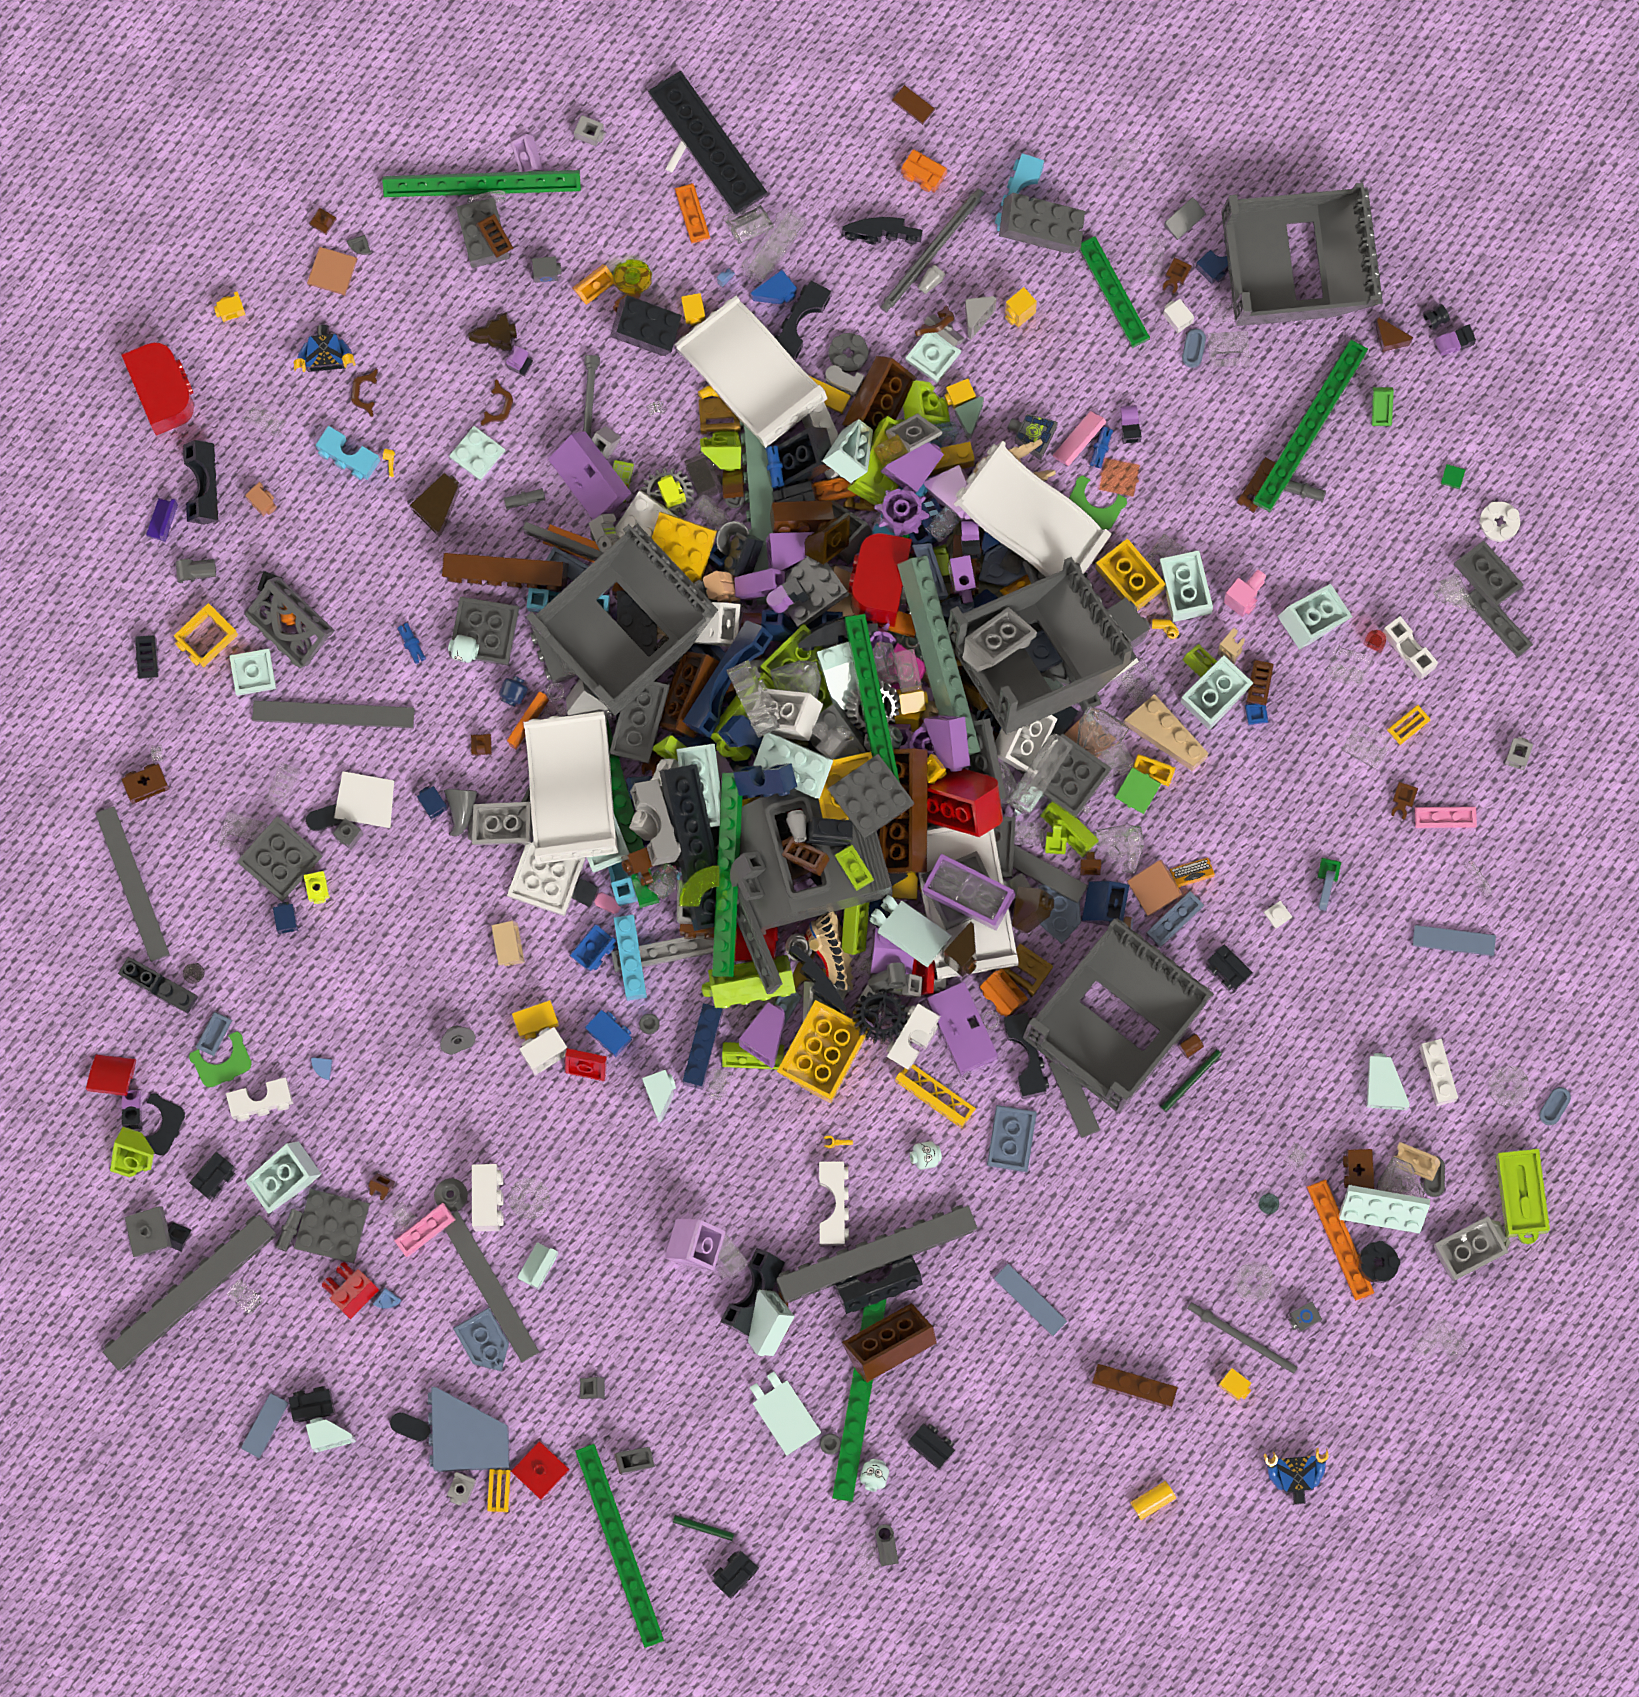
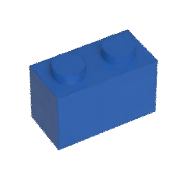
M601 1010L585 1026V1030L616 1058L632 1041L631 1031L624 1025L620 1027L615 1022L617 1019L609 1011L605 1013Z

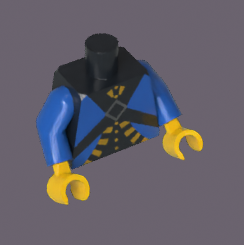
M328 325L317 326V335L309 336L308 342L304 343L297 359L293 362L294 371L297 368H302L303 372L306 371V368L308 372L346 369L348 363L356 365L349 346L343 339H338L337 334H329Z
M1318 1447L1316 1448V1456L1278 1459L1273 1451V1458L1268 1459L1266 1453L1263 1457L1267 1464L1269 1479L1275 1487L1282 1490L1283 1494L1292 1493L1293 1504L1301 1505L1306 1504L1305 1492L1313 1491L1314 1487L1319 1486L1325 1474L1326 1460L1329 1455L1327 1448L1325 1454H1319Z

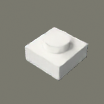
M1281 901L1264 912V915L1275 929L1292 918Z

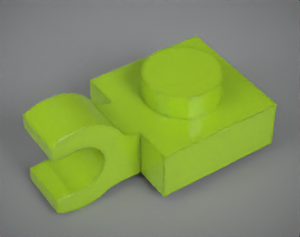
M1054 818L1053 832H1047L1045 853H1066L1067 833H1061L1062 819Z

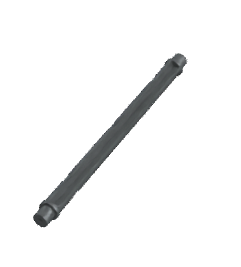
M977 188L974 193L970 194L937 237L884 299V303L880 307L881 310L887 313L890 308L895 306L933 257L981 201L980 198L984 195L981 189Z

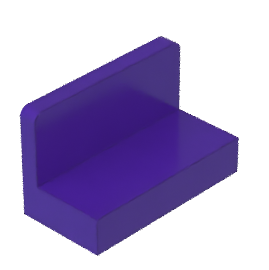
M158 498L146 533L147 537L166 542L178 507L176 499L171 498V501Z

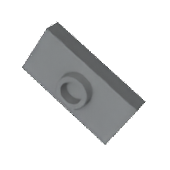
M933 314L926 318L924 324L932 326L940 322L941 319ZM948 324L943 330L936 332L953 347L961 344L965 339L953 330L951 324Z

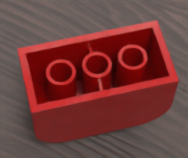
M155 342L149 343L121 355L156 436L177 428L190 420L194 412V402L191 394L194 392L180 359L175 360L172 351L166 345Z
M877 533L870 535L863 541L859 555L854 557L853 571L848 590L849 593H852L851 609L855 615L865 614L866 621L876 620L879 625L885 626L889 623L890 627H895L903 590V583L897 564L909 560L912 539Z
M946 768L947 774L942 779H937L934 784L927 781L928 823L976 837L983 836L1002 823L1003 814L999 785L996 778L963 768L961 771L951 772L950 768Z

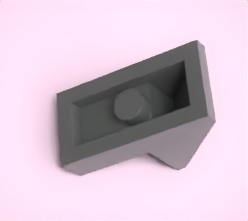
M650 1447L614 1454L618 1471L621 1475L655 1467Z

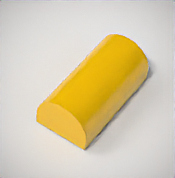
M1137 754L1133 765L1137 770L1144 774L1148 773L1149 777L1168 787L1176 767Z
M1164 1481L1130 1502L1139 1519L1143 1520L1175 1500L1176 1496L1168 1483Z

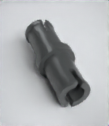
M1292 480L1289 481L1284 490L1285 492L1300 495L1303 499L1307 497L1323 503L1326 495V490L1309 486V483L1302 484Z
M543 488L530 492L521 491V494L504 497L507 510L523 505L527 507L529 506L528 504L546 500Z
M291 1209L285 1225L281 1227L282 1232L275 1244L276 1248L287 1252L293 1236L297 1234L296 1229L303 1213Z

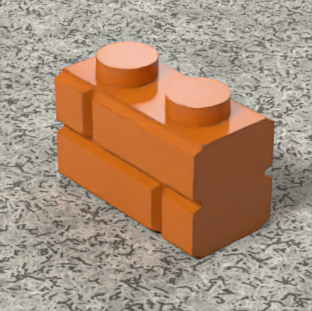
M913 149L901 168V174H903L905 180L919 183L920 188L924 191L930 192L931 190L935 193L947 175V168Z
M1002 968L995 971L980 986L983 990V996L991 1000L996 1006V1011L1005 1017L1015 1013L1028 1000L1026 995Z

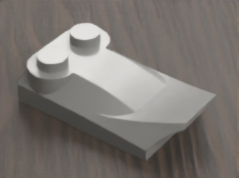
M1008 607L965 638L962 658L979 672L996 665L1019 648L1028 647L1031 640L1036 637L1037 631Z
M531 802L473 804V812L468 823V839L472 841L473 845H528L532 843L534 837Z
M1488 1216L1435 1243L1434 1248L1446 1273L1455 1281L1509 1253L1508 1247L1511 1242L1509 1238H1506L1505 1231L1500 1222L1494 1221Z

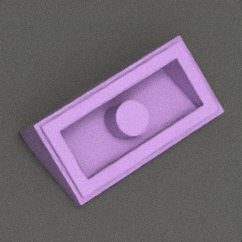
M525 134L511 142L520 172L544 171L532 135Z

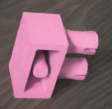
M1256 570L1247 582L1238 578L1226 592L1224 603L1241 617L1246 613L1249 615L1256 607L1255 604L1258 601L1256 599L1257 591L1264 584L1266 575L1260 570Z

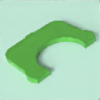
M1084 476L1078 477L1076 486L1069 499L1089 515L1102 530L1111 529L1121 509L1126 507L1127 498L1118 494L1116 501L1111 506L1096 508L1085 497V488L1091 480Z
M238 1031L228 1035L233 1044V1051L230 1058L222 1064L213 1065L207 1063L201 1057L199 1049L190 1053L189 1059L195 1065L201 1081L206 1087H215L223 1082H229L234 1077L247 1072L251 1068V1059L243 1044V1037Z

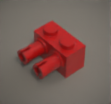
M343 1262L340 1265L345 1271L338 1266L336 1272L346 1281L339 1286L332 1277H328L326 1280L331 1285L329 1286L323 1281L322 1287L332 1295L329 1299L351 1320L379 1289L359 1269L354 1271L346 1262Z

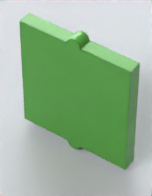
M1132 767L1115 798L1127 804L1128 808L1132 807L1144 814L1162 783L1149 777L1148 773L1144 774Z

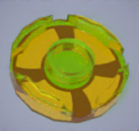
M634 259L626 260L625 263H619L615 267L613 282L615 287L621 292L639 294L647 290L652 284V271L645 262Z

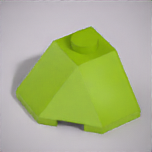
M916 380L913 381L903 405L904 418L907 420L919 414L933 425L950 422L948 405L943 397L939 398L933 391L935 388L930 382Z
M717 431L713 433L712 438L704 437L700 439L701 451L720 469L726 471L741 469V444L738 432Z
M122 1127L114 1142L111 1172L132 1177L142 1170L144 1172L151 1170L154 1151L143 1133Z

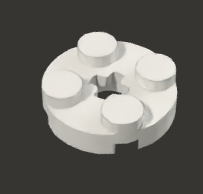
M1491 502L1482 511L1479 520L1484 535L1496 542L1509 540L1515 536L1520 526L1518 510L1506 502ZM1502 517L1505 525L1501 524L1499 527L1494 519Z

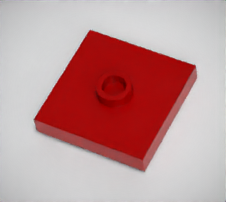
M566 1049V1074L605 1081L607 1056Z
M539 1441L511 1472L542 1500L567 1474L569 1469Z

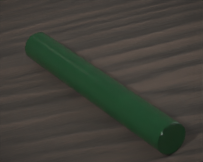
M677 1515L673 1519L675 1524L733 1541L735 1533Z

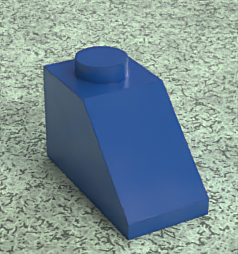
M781 270L752 291L751 299L756 302L780 305L784 302L790 303L796 297L797 287L785 272Z

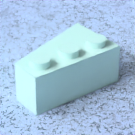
M856 420L841 431L822 461L842 478L852 483L868 472L873 430L861 420Z

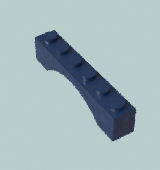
M746 620L683 720V723L692 731L708 738L711 737L720 722L722 702L731 682L745 665L763 654L773 638L763 626Z

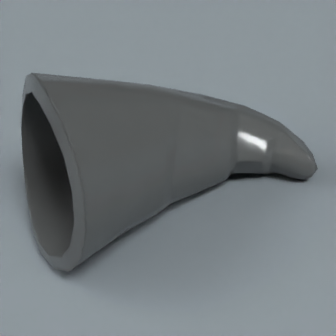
M444 790L454 823L453 830L449 834L450 836L457 837L466 829L473 812L477 791Z

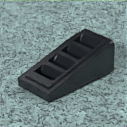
M136 636L138 679L159 677L156 636ZM151 643L152 646H141V644ZM152 651V654L141 655V652ZM153 659L151 663H142V660ZM152 667H153V669H154V671H143V672H142V668H152Z

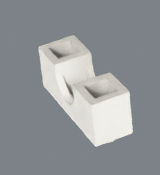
M1400 616L1386 626L1382 634L1417 678L1421 680L1436 669L1438 662L1426 647L1423 649L1416 642L1412 635L1413 631Z
M921 1004L912 1006L907 1015L910 1017L906 1025L902 1024L904 1026L902 1031L898 1029L899 1037L896 1042L892 1041L886 1050L889 1052L888 1058L906 1069L912 1067L920 1053L910 1043L911 1034L916 1030H923L931 1034L941 1017Z
M1442 1039L1421 1044L1419 1048L1424 1066L1427 1067L1435 1105L1439 1106L1455 1102L1458 1099Z
M286 1077L266 1082L267 1095L261 1101L251 1100L246 1088L226 1093L232 1118L240 1122L250 1119L249 1116L253 1114L264 1116L269 1114V1110L277 1108L278 1111L289 1109V1105L293 1104Z

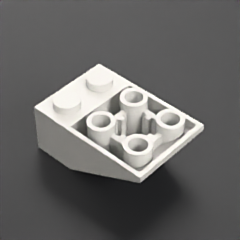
M712 602L718 611L693 644L730 647L738 634L740 604Z

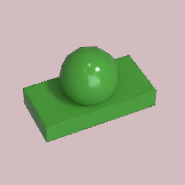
M1373 387L1372 426H1392L1393 387Z

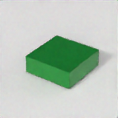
M1446 464L1441 484L1460 490L1465 469Z
M1321 858L1317 878L1325 880L1326 873L1330 870L1336 872L1334 882H1337L1341 862Z

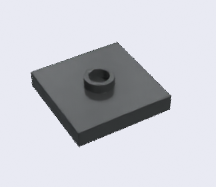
M163 1206L125 1217L133 1257L171 1247Z

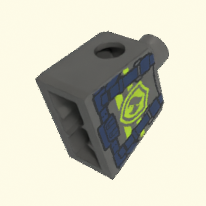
M1027 414L1023 422L1012 418L1007 429L1017 433L1015 444L1018 446L1028 442L1034 443L1041 439L1042 445L1031 451L1030 454L1042 460L1057 429L1058 422Z

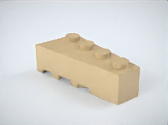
M1155 694L1124 720V726L1155 745V747L1191 771L1208 757L1209 753Z

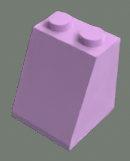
M960 465L924 482V486L936 501L959 521H974L960 506L956 507L954 505L957 499V492L968 484L966 482L968 476Z
M676 1219L665 1259L681 1265L714 1271L726 1231L698 1219Z

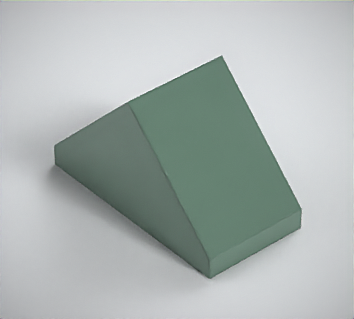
M980 396L955 408V415L967 438H972L984 404V397Z

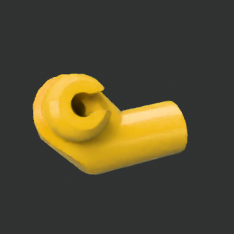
M710 385L698 391L700 399H705L709 396L720 398Z
M1152 619V629H1163L1170 639H1175L1179 635V630L1172 620Z

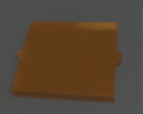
M1105 459L1103 472L1100 473L1102 478L1099 490L1134 497L1136 483L1139 482L1137 477L1140 465Z

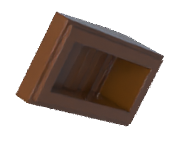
M495 214L476 224L496 258L514 249ZM491 223L494 224L493 227H491V228L485 230V228H484L485 226H487V225H489V224H491ZM497 229L498 233L489 237L488 234ZM500 236L502 237V240L493 244L492 240ZM503 243L507 245L499 251L496 249V247Z
M1254 660L1250 678L1253 684L1248 689L1246 702L1266 706L1274 667L1273 663ZM1255 677L1265 678L1267 681L1255 679ZM1254 685L1263 686V687H1265V689H1264V688L1253 687V686H1254ZM1252 692L1264 694V697L1252 695Z
M791 838L782 853L783 857L819 876L830 859L827 853L803 842H795L794 838ZM798 846L799 848L797 849L795 855H792V852L794 851L795 847ZM803 850H805L804 855L800 859V855L802 854ZM813 854V856H812V858L810 859V861L807 862V860L809 859L810 855Z

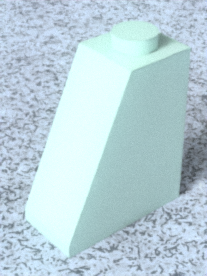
M1375 1053L1374 1056H1370L1366 1108L1408 1110L1409 1101L1391 1057H1386V1054Z
M759 1290L756 1297L748 1343L759 1356H774L795 1317L775 1291Z

